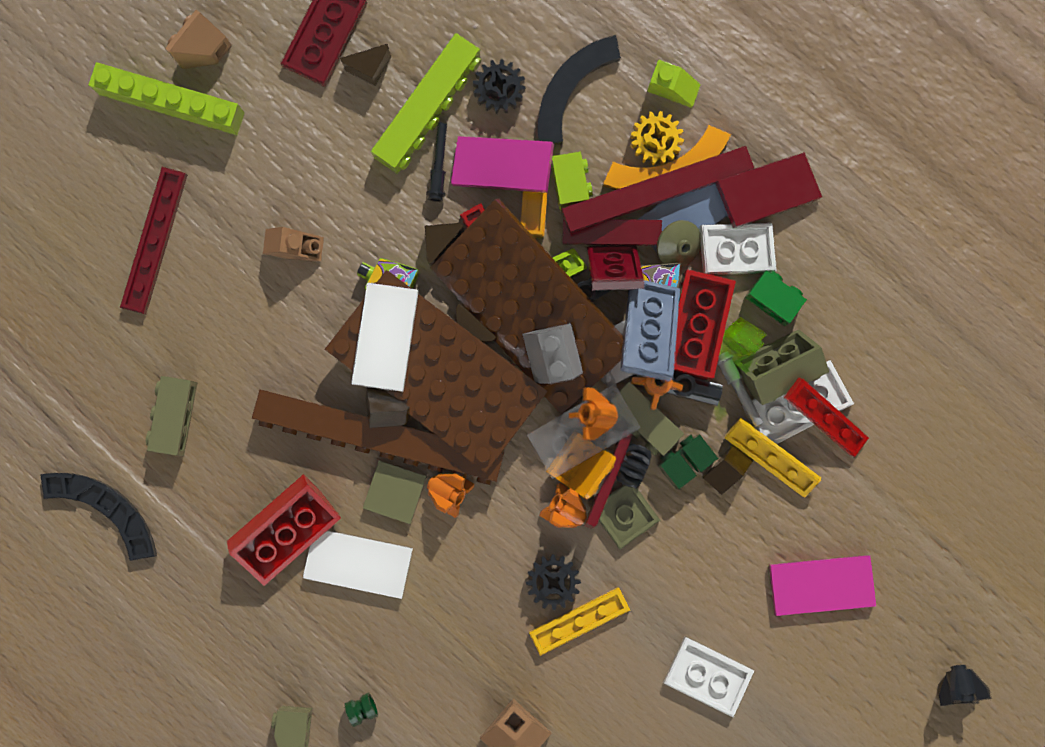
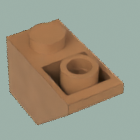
M286 227L266 229L263 254L284 259L320 262L324 237Z

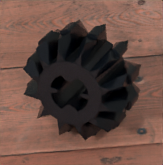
M630 444L616 476L617 481L625 486L637 488L642 483L652 458L651 451L639 444Z

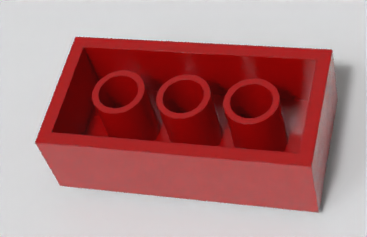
M688 269L682 274L679 287L680 297L674 373L688 374L694 378L707 381L714 379L736 283L735 280Z

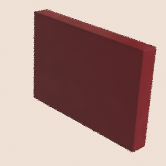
M636 246L587 247L592 290L644 289V277Z

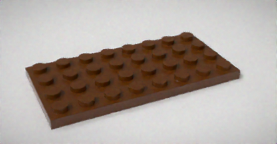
M495 199L430 267L465 308L496 337L495 341L522 372L533 381L534 378L523 334L571 323L583 373L571 380L551 384L537 383L548 391L545 397L561 415L583 396V388H592L621 361L623 335L500 199Z
M388 270L376 282L379 285L412 289ZM418 294L404 392L383 389L409 406V414L485 473L548 392L420 294ZM365 298L324 349L353 372Z

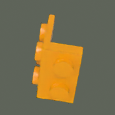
M574 430L546 472L583 498L589 499L597 492L599 484L605 475L612 470L616 457L599 448L591 441L583 440V436Z

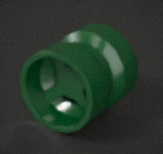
M369 692L361 695L357 701L350 700L344 704L347 717L353 727L362 724L365 719L372 720L378 717L376 704Z

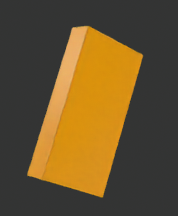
M523 191L521 224L533 237L544 238L547 193Z

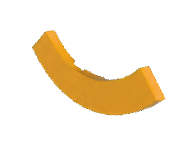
M708 125L704 135L691 150L680 158L660 166L639 168L612 162L603 186L618 190L717 156L726 146L731 134Z

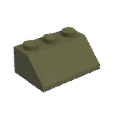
M799 329L734 361L751 395L761 405L774 402L778 397L786 394L798 378H802L809 383L829 373L822 347Z

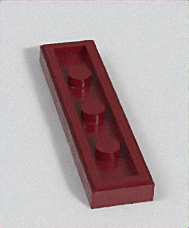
M563 219L562 244L657 246L658 238L662 232V220L611 219L569 233L566 222Z
M623 430L619 435L612 453L616 460L612 470L605 475L600 483L584 523L585 527L593 529L599 522L633 436L628 431Z

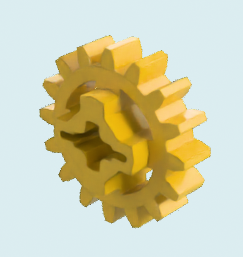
M651 111L649 112L648 119L642 115L639 119L640 124H634L633 129L635 131L631 132L630 138L634 139V141L631 142L630 146L631 148H637L635 156L643 155V163L650 159L651 166H654L657 160L663 165L666 162V158L673 161L675 157L673 153L679 154L681 150L679 146L684 142V139L679 138V136L684 131L683 129L676 128L679 124L678 120L673 123L670 121L671 114L664 118L662 111H660L658 116L655 117ZM648 126V133L641 137L642 131ZM654 134L657 138H661L660 143L657 141V139H652ZM673 140L672 146L666 151L665 144Z

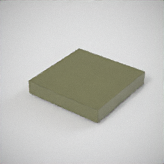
M378 461L363 509L411 524L427 476Z
M625 485L609 494L599 522L619 550L661 521L638 488Z

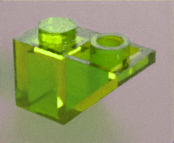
M739 317L725 330L723 342L739 358L744 355L749 357L765 344L762 339L767 334L742 317Z

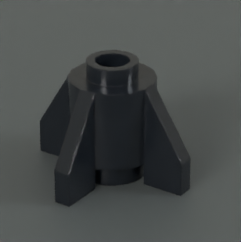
M955 665L950 667L951 671L946 672L939 693L940 706L967 703L979 704V701L992 699L989 687L973 669H967L966 665Z

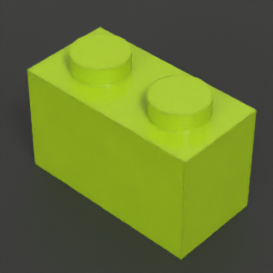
M581 151L552 156L551 166L559 210L593 197L591 182L587 183L585 174L589 173L587 159H582Z

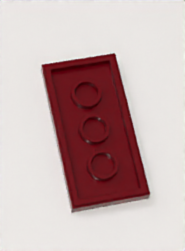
M312 0L280 65L291 72L326 87L367 5V0Z
M805 152L718 180L715 183L733 229L822 198Z

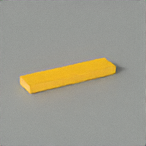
M741 417L725 435L727 441L804 498L821 481L819 475Z
M617 587L529 631V634L541 656L630 611V608L620 588Z

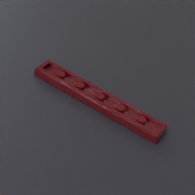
M161 167L120 308L144 315L147 314L188 176L184 172Z

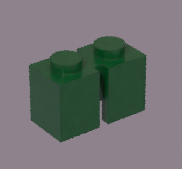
M691 434L679 443L682 447L676 452H673L671 449L664 456L660 457L662 462L657 466L675 489H681L697 476L681 456L682 454L696 472L704 471L719 459L700 434L694 437Z

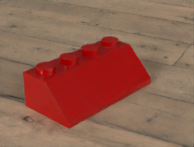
M303 474L227 540L228 551L238 563L265 586L338 522L341 517L322 492Z

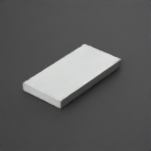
M367 283L352 378L353 385L404 392L418 290Z
M831 360L826 362L829 373L808 384L836 409L842 411L854 403ZM786 394L778 397L774 402L761 405L756 399L752 400L763 421V424L754 428L776 444L814 425L784 399ZM745 411V413H746V415H747V417H748V419H749L751 425L753 426V424H752V422H751V420H750V418H749L747 412Z
M327 530L310 545L303 578L402 599L413 548Z

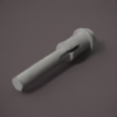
M728 351L719 355L717 366L720 367L727 380V384L733 386L753 426L757 427L763 424V421L740 380L742 375H740L732 360L734 356L730 355Z

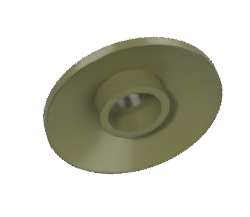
M678 220L669 224L661 232L657 241V255L663 264L679 263L680 268L691 263L701 247L698 227L687 220Z

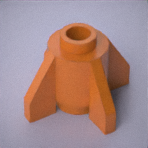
M632 377L631 381L632 384L645 386L647 393L652 396L650 408L652 410H656L660 396H663L669 390L682 391L683 385L672 380L665 381L660 379V382L664 384L657 386L654 382L656 378Z
M583 388V401L588 402L581 405L579 412L569 413V418L579 419L582 424H585L586 427H583V440H595L615 425L618 419V412L614 404L610 403L595 388Z
M440 473L429 480L427 485L428 495L438 510L456 518L459 515V505L463 502L465 495L474 488L475 484L458 474Z
M562 483L557 484L556 495L551 500L549 507L547 506L543 509L539 516L558 528H576L581 526L587 518V513L579 494Z

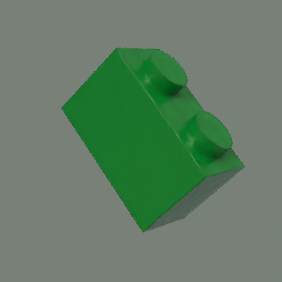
M766 270L744 298L782 326H786L791 323L807 299L802 296L803 293L794 286L789 287L782 282L783 278L779 274Z

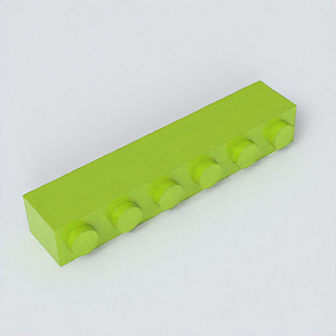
M454 34L371 150L374 159L396 174L401 169L405 170L412 159L410 156L414 150H419L426 140L424 136L429 129L431 131L435 129L440 120L438 118L443 110L447 111L454 100L452 97L456 91L460 92L465 87L468 80L466 77L471 71L475 72L479 67L481 56L478 47L459 34Z
M98 62L95 64L88 84L98 95L234 135H238L245 114L237 103Z

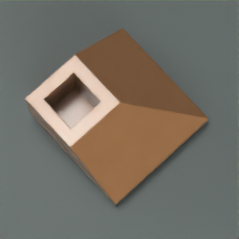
M195 10L192 15L185 18L183 26L178 33L170 37L165 49L182 69L218 64L232 45L219 29L199 11Z
M513 698L481 735L480 739L488 747H541L552 732Z

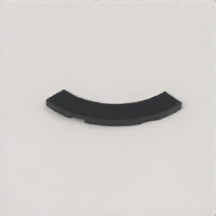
M616 35L602 38L581 48L567 59L554 74L546 88L540 105L538 141L553 142L554 145L563 144V115L573 91L588 74L621 59Z
M72 473L40 474L44 499L65 498L81 501L91 505V507L109 518L118 528V532L125 543L129 561L157 556L153 537L144 518L137 508L119 491L106 483L84 475Z

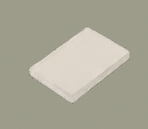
M772 223L746 224L734 229L732 224L701 225L699 227L703 273L709 275L757 274L764 273L766 270L776 272Z
M684 636L663 683L734 717L754 670Z

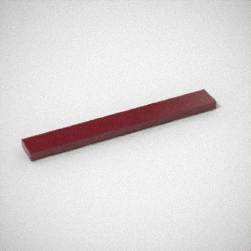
M743 146L562 208L561 211L569 233H573L715 184L718 180L752 170L755 167L747 147Z

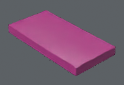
M458 136L451 184L460 187L547 193L554 144L548 141Z
M870 555L769 564L774 615L776 616L876 606Z

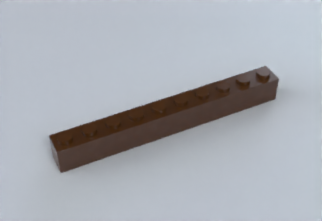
M259 389L251 418L259 420L258 426L272 429L275 424L282 426V432L297 435L298 431L306 432V438L321 441L322 437L329 438L332 445L344 448L346 443L356 445L355 451L367 454L370 453V449L379 451V457L394 460V456L404 458L403 463L417 467L419 462L429 464V470L442 473L443 468L453 470L452 474H458L465 479L467 475L476 476V482L491 485L492 481L497 482L504 452H501L485 473L435 434L404 426L369 428L368 417L261 389Z

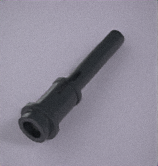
M439 122L437 127L434 168L430 170L429 191H426L428 200L433 202H442L443 197L446 196V193H444L446 171L443 170L447 123Z

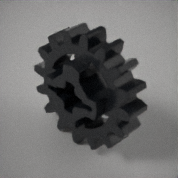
M503 59L500 60L498 65L495 64L494 60H491L490 67H487L485 64L482 65L483 73L478 71L475 73L478 80L473 81V87L477 88L473 91L474 97H479V106L484 103L486 104L485 110L487 112L492 107L495 114H498L499 109H503L506 114L508 113L509 106L516 109V101H523V96L520 93H525L526 86L522 85L525 83V77H519L521 69L513 70L512 62L506 66ZM491 75L490 80L485 82L486 78ZM496 79L498 80V84H500V86L503 87L502 94L496 86ZM514 91L513 95L507 98L509 92Z
M551 554L548 561L542 556V563L540 565L533 562L535 571L528 570L527 572L532 579L527 580L526 585L533 587L528 591V594L536 595L533 600L535 604L540 600L543 601V609L548 604H551L553 610H556L557 604H560L564 609L566 608V600L574 602L571 596L572 593L579 594L580 592L575 588V585L580 584L581 580L574 577L579 571L578 569L571 570L573 562L570 561L565 564L564 556H561L559 561L555 559L554 554ZM550 565L560 566L557 571H549L545 567ZM538 574L543 578V586L539 590L536 585ZM545 574L553 579L559 577L557 581L562 590L555 586L548 587L549 581ZM567 574L570 576L569 589L564 586V578ZM556 593L562 596L556 599L547 598L549 594Z

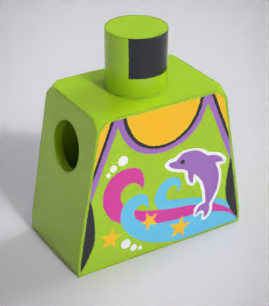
M383 258L378 260L375 267L362 262L357 271V276L367 280V283L376 284L383 273L388 270L412 289L420 275L419 270L414 267Z

